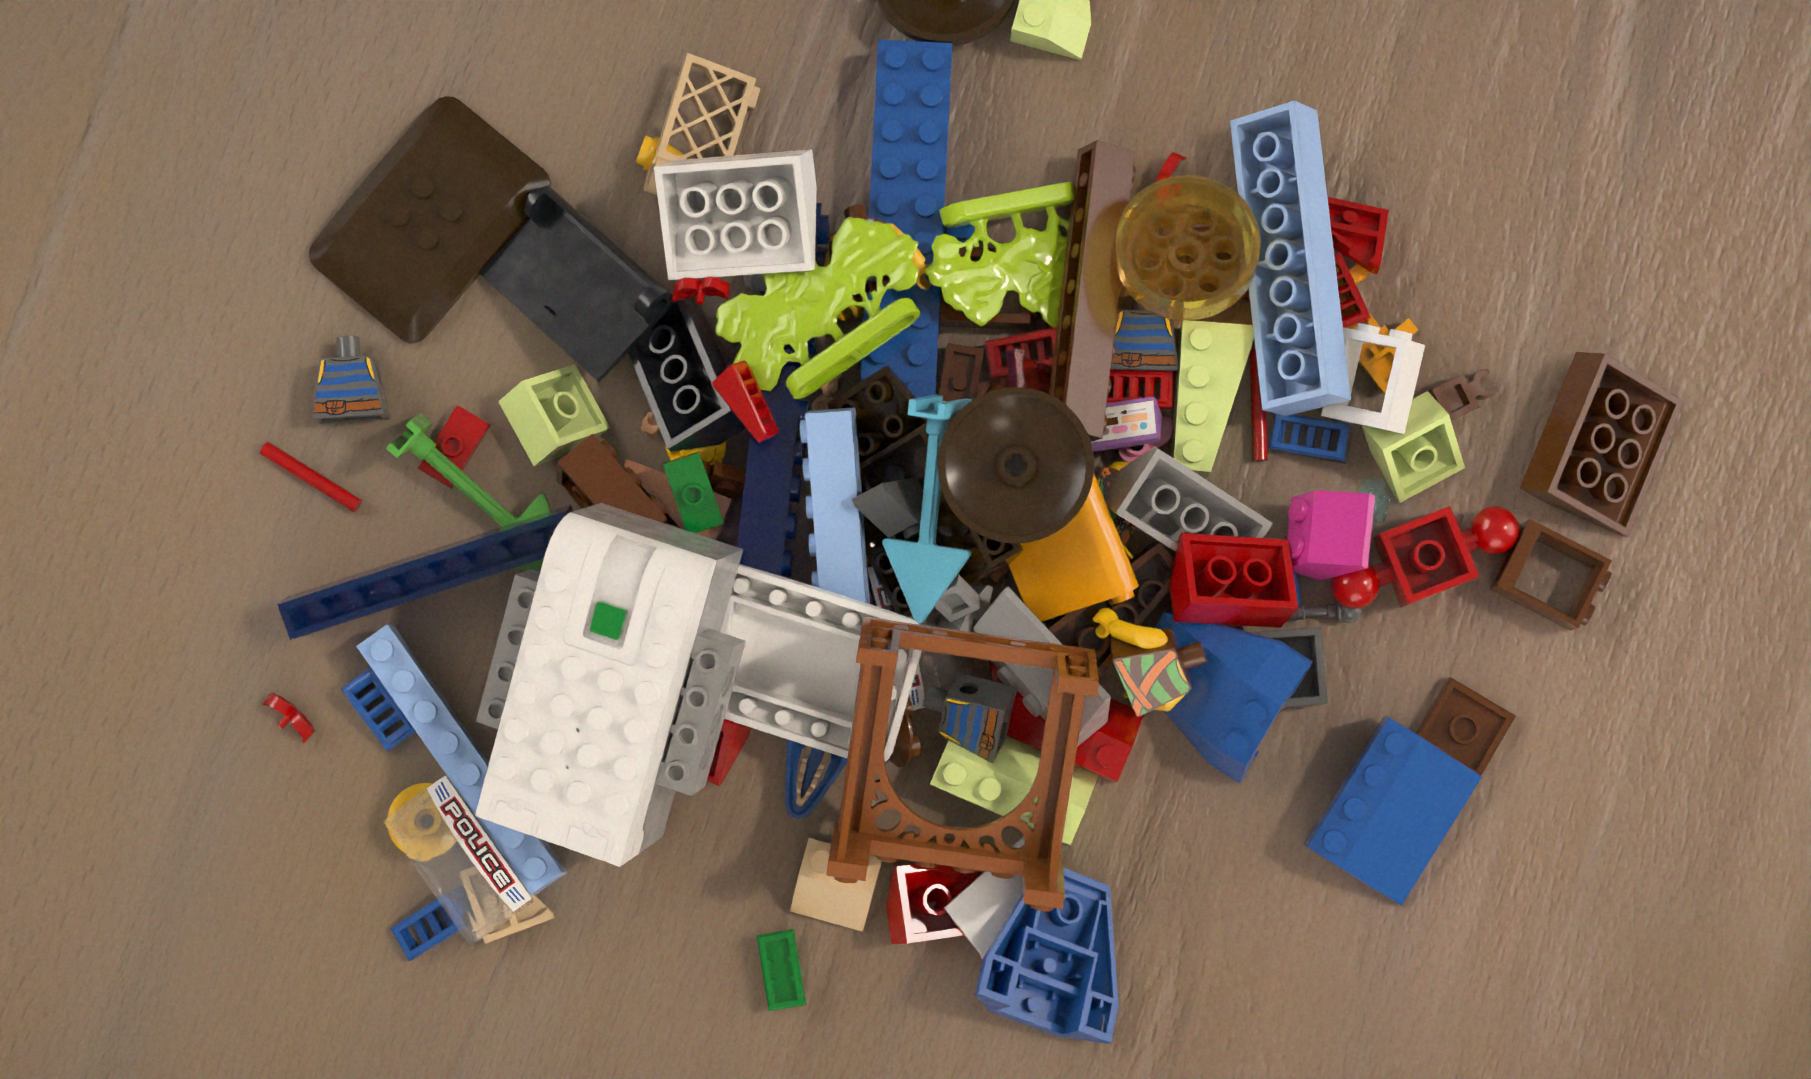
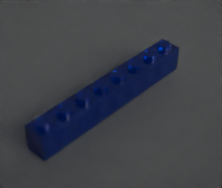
M568 505L287 596L277 605L289 638L292 640L543 559L557 525L564 516L573 512L572 506Z

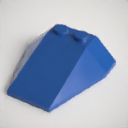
M1165 610L1155 628L1172 629L1180 647L1201 641L1208 663L1189 668L1192 689L1170 711L1164 712L1210 765L1240 784L1258 756L1259 751L1257 750L1285 702L1297 690L1313 661L1279 640L1219 624L1174 622L1173 611Z
M1063 868L1065 886L1063 909L1053 908L1051 911L1033 909L1030 907V904H1023L1022 893L983 957L974 995L991 1013L1048 1034L1108 1044L1112 1041L1119 1008L1110 886Z

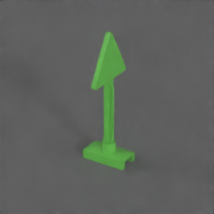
M422 413L412 418L405 425L409 429L402 434L403 436L390 442L386 449L396 458L410 451L421 461L425 459L505 529V534L485 555V562L523 570L533 569L540 572L549 541L557 527L546 494L540 493L520 517H515L435 448L437 444L425 435L432 425L429 419Z

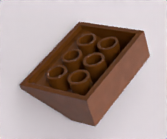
M1576 352L1520 489L1551 506L1623 537H1629L1684 400L1606 354Z

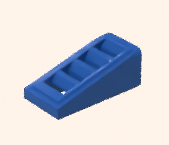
M1275 414L1269 449L1346 464L1353 428L1347 423L1293 414L1288 416ZM1287 423L1293 424L1290 444L1283 443ZM1302 426L1308 427L1305 446L1298 445ZM1317 429L1323 430L1320 449L1314 448ZM1332 432L1339 433L1335 451H1329Z
M369 668L341 688L347 699L388 752L416 732L372 668ZM373 682L376 688L360 698L357 693ZM383 695L386 700L369 711L366 706ZM392 707L395 713L378 724L375 718ZM401 719L405 725L387 736L384 730Z
M462 888L448 891L393 926L391 930L406 957L411 961L477 921L465 891ZM439 910L441 912L444 920L448 925V928H444L441 920L439 919L435 911ZM426 918L435 934L434 937H431L422 919ZM412 925L423 943L419 946L408 929Z

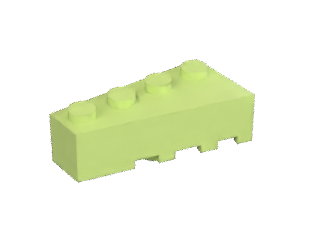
M1183 320L1179 327L1177 353L1179 368L1175 383L1171 457L1201 477L1207 478L1212 470L1254 341L1253 325Z

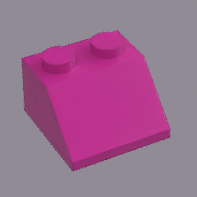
M1315 490L1292 497L1288 511L1287 540H1289L1293 572L1321 581L1368 568L1375 495Z

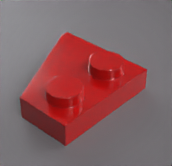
M1327 196L1333 248L1370 273L1378 274L1381 266L1389 210Z

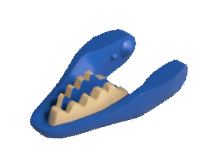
M787 739L785 803L788 814L797 819L806 817L820 802L847 764V758Z

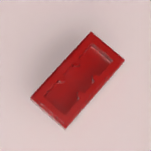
M457 405L434 441L437 444L435 448L463 471L491 425ZM425 459L418 467L419 470L447 487L453 488L454 485Z

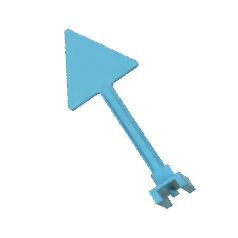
M942 395L909 399L908 415L926 418V433L929 434L919 541L913 542L886 538L882 541V544L912 616L919 624L925 621L971 556L970 550L937 545L936 533L941 491L938 477L939 448L944 433L950 424V419L954 418L972 399L964 398L946 402L943 401Z

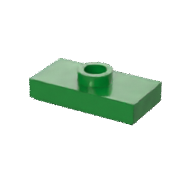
M697 451L663 463L686 531L696 534L724 524L700 452Z
M790 929L756 935L769 1012L807 1005L795 930Z

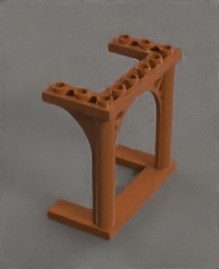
M863 617L856 663L861 665L839 822L834 823L826 876H832L835 880L842 883H856L858 880L866 881L869 855H874L877 859L884 862H898L899 859L915 861L916 865L925 868L945 865L952 866L954 870L961 873H974L976 870L991 872L993 876L1003 879L1013 878L1014 875L1023 876V904H1030L1031 908L1039 911H1051L1053 908L1063 909L1065 886L1063 855L1060 854L1085 695L1097 697L1099 677L1095 649ZM899 647L1053 669L1037 774L1024 799L1005 816L991 823L976 827L956 828L943 826L916 814L895 792L886 771L884 747ZM876 773H878L879 780H875ZM876 790L884 792L888 797L887 800L880 801L872 807V800H878ZM1038 796V802L1035 803L1034 799ZM890 809L900 812L901 820L895 827L888 830L877 827L875 822L882 812ZM1033 812L1032 817L1029 819V823H1034L1033 829L1030 828L1027 822L1020 819L1023 813ZM907 825H916L920 828L919 834H914V831H903ZM1013 826L1022 832L1025 843L1021 848L1010 847L1004 842L1001 835L1004 827ZM947 833H951L955 836V839L944 838ZM984 835L992 836L996 845L986 841L980 843L979 839Z

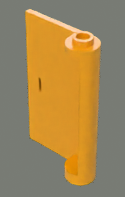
M1095 474L1089 495L1074 519L1049 537L1030 543H1020L1023 551L1009 564L1024 604L1041 622L1112 599L1113 604L1121 603L1134 597L1133 590L1139 586Z

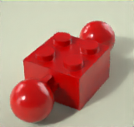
M1450 506L1375 536L1373 540L1382 562L1374 566L1368 565V568L1332 577L1331 592L1335 600L1342 606L1349 609H1361L1370 605L1375 600L1380 587L1391 583L1401 608L1479 577L1469 552L1480 549L1489 554H1501L1510 550L1519 537L1518 521L1513 513L1506 508L1490 506L1482 509L1475 515L1470 528L1460 531Z

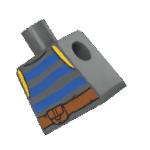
M1145 289L1133 290L1132 309L1119 310L1120 314L1115 325L1113 341L1115 344V355L1111 361L1110 370L1173 371L1176 376L1179 365L1171 313L1169 311H1154V291Z
M358 336L337 337V357L321 358L318 362L312 419L319 424L390 419L379 363L373 356H360Z
M962 674L957 676L949 691L931 685L925 695L923 706L942 713L938 732L943 738L993 763L1007 738L1017 688Z

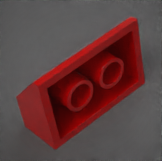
M1181 533L1170 584L1174 622L1281 628L1298 610L1289 540Z

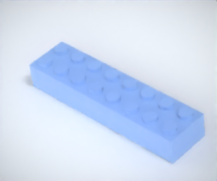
M1291 101L1230 121L1262 410L1283 416L1351 400L1317 110L1297 101Z

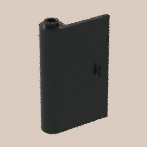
M550 186L536 188L529 193L525 201V214L529 220L494 255L479 274L596 381L600 382L667 312L672 303V294Z

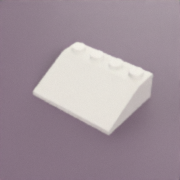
M812 149L672 160L654 167L668 280H677L684 277L706 278L709 276L721 277L815 269L817 186Z

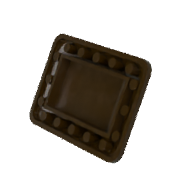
M450 96L441 97L399 139L322 230L310 247V262L320 273L401 340L407 343L420 342L430 334L480 275L479 272L528 219V216L525 214L526 198L536 188L551 187L549 175L542 167L460 100Z

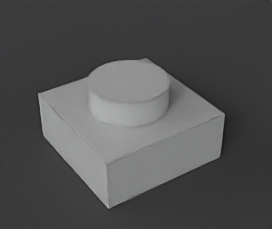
M958 574L937 602L935 608L949 622H953L980 609L982 597Z

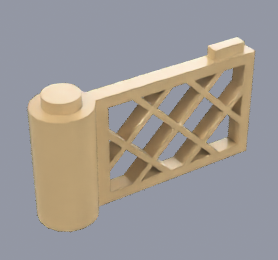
M690 53L685 55L658 147L645 179V192L657 196L654 167L672 160H685L692 156L694 159L702 158L700 152L715 145L721 157L734 156L747 108L750 110L755 109L761 89L754 86L756 78ZM691 66L704 70L711 83L695 90L688 77ZM715 75L721 76L723 78L718 80ZM729 80L745 85L741 98L732 103H729L721 87V84ZM684 88H686L689 94L682 97ZM714 88L723 107L707 114L698 95ZM692 99L701 117L685 125L678 112L680 103ZM738 106L737 113L735 114L733 107ZM726 111L733 125L730 133L719 137L710 118ZM674 122H676L678 128L672 131ZM704 122L713 141L697 148L688 129ZM679 133L683 135L690 149V152L682 156L666 151L669 138ZM729 139L727 147L725 148L722 142Z

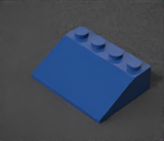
M1383 716L1304 842V845L1402 906L1482 776L1395 720Z

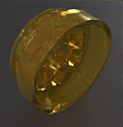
M1193 175L1165 178L1152 183L1137 193L1121 214L1115 237L1116 268L1128 293L1146 309L1162 317L1178 321H1194L1211 317L1230 308L1250 287L1257 271L1261 240L1259 226L1245 200L1225 184L1210 178ZM1196 224H1204L1210 229L1206 232H1198L1192 227ZM1164 227L1170 229L1173 233L1161 236L1155 230ZM1224 251L1231 254L1232 258L1220 260L1215 254ZM1188 255L1193 257L1195 261L1190 264H1183L1177 258ZM1144 259H1152L1158 264L1152 268H1146L1140 262ZM1205 283H1211L1218 289L1214 292H1205L1200 286ZM1166 287H1175L1180 293L1175 296H1168L1162 290Z

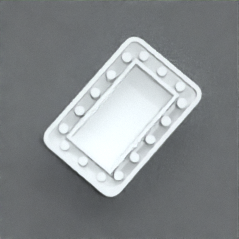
M739 564L720 632L746 640L724 719L847 758L861 665L856 663L863 617L912 624L919 623L909 617L859 600ZM900 647L898 650L884 747L885 762L890 758L894 750L922 650Z

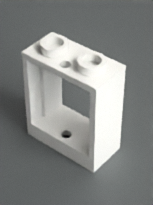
M1358 323L1356 330L1343 327L1350 393L1352 392L1363 342L1396 348L1382 411L1379 413L1348 406L1349 401L1323 407L1321 416L1404 434L1425 345L1411 341L1413 334L1390 329L1389 336L1379 334V327Z

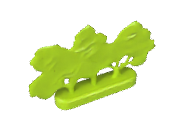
M1064 182L966 200L941 208L939 213L942 224L946 228L972 225L975 228L972 236L964 243L958 241L954 236L942 234L936 236L931 245L934 261L925 270V274L929 277L931 284L941 287L944 301L954 309L963 311L965 316L974 323L984 326L999 313L1007 291H1015L1019 294L1020 304L1031 312H1040L1045 322L1053 328H1057L1067 237L1062 236L1059 226H1064L1068 232L1069 220H1065L1057 215L1055 208L1072 203L1075 198L1073 183ZM1047 211L1048 220L1045 231L1041 232L1023 226L1020 215ZM1011 217L1016 231L1013 241L1001 244L992 240L987 235V221ZM981 240L983 241V254L979 261L974 262L970 259L973 245L974 247H979L978 241ZM988 243L994 245L996 253L988 250ZM966 247L967 251L964 257L960 256L959 248Z
M847 217L833 237L832 257L829 265L819 267L815 261L814 270L762 274L767 287L765 295L741 293L722 303L716 313L718 321L715 326V333L717 336L725 338L728 342H740L741 348L734 363L743 360L748 363L760 390L771 391L777 385L781 369L788 361L801 363L802 366L788 376L786 386L794 399L809 396L902 332L919 318L920 311L910 298L898 299L884 309H880L881 299L887 289L906 290L910 289L917 282L919 271L914 265L912 257L918 242L912 240L908 234L897 235L890 224L879 221L869 223L865 219ZM884 275H887L890 278V282L884 287L882 279ZM870 276H875L877 292L874 290L870 293L873 299L868 300L865 292L866 280ZM861 294L863 301L857 302L853 300L852 295ZM850 306L865 308L869 319L844 335L836 324L837 316L840 312ZM831 334L836 342L810 359L808 357L807 341L814 337ZM790 344L795 352L791 354L786 353L784 345Z

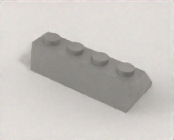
M1153 447L1120 469L1103 495L1110 510L1175 552L1177 551L1181 533L1264 538L1273 524L1157 447Z
M1009 587L999 594L973 627V632L1062 645ZM990 660L997 667V674L1000 680L1006 685L1016 687L1018 692L1024 697L1022 702L1028 711L1035 717L1040 714L1046 720L1053 669ZM1100 684L1098 685L1097 697L1085 695L1077 747L1107 723L1111 696Z

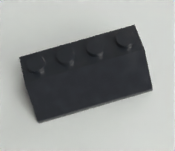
M689 297L672 302L667 312L633 346L628 354L669 451L674 452L721 445L747 429L712 386V382L727 369V366L701 306Z

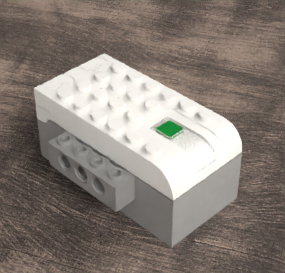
M604 503L582 508L564 516L549 541L541 571L530 569L514 576L476 722L496 728L498 732L475 816L619 867L661 839L664 835L675 792L678 791L692 796L703 789L706 785L746 643V640L720 632L743 549Z

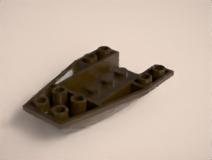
M889 366L883 367L827 403L828 409L855 407L862 494L882 483L918 477L924 490L929 434L926 433L927 419L908 415L909 399L916 397ZM942 490L940 491L936 544L970 550L971 556L958 573L970 586L1009 565L1023 551L1021 544L998 542L971 530L954 514L944 498ZM863 514L866 555L895 612L910 618L912 613L882 544V541L888 537ZM903 535L889 537L892 539L905 540ZM919 535L906 539V541L918 542Z

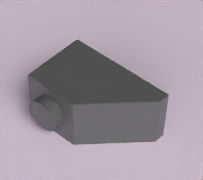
M918 477L882 483L852 499L854 506L888 538L903 535L906 540L919 535L923 488Z

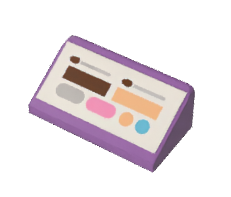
M1146 397L1106 403V429L1102 439L1091 442L1093 452L1160 442L1162 415L1156 398Z

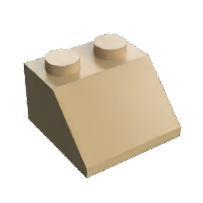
M809 838L800 867L790 912L863 932L882 861L874 855H869L866 881L858 880L856 883H842L835 880L832 876H826L831 843Z

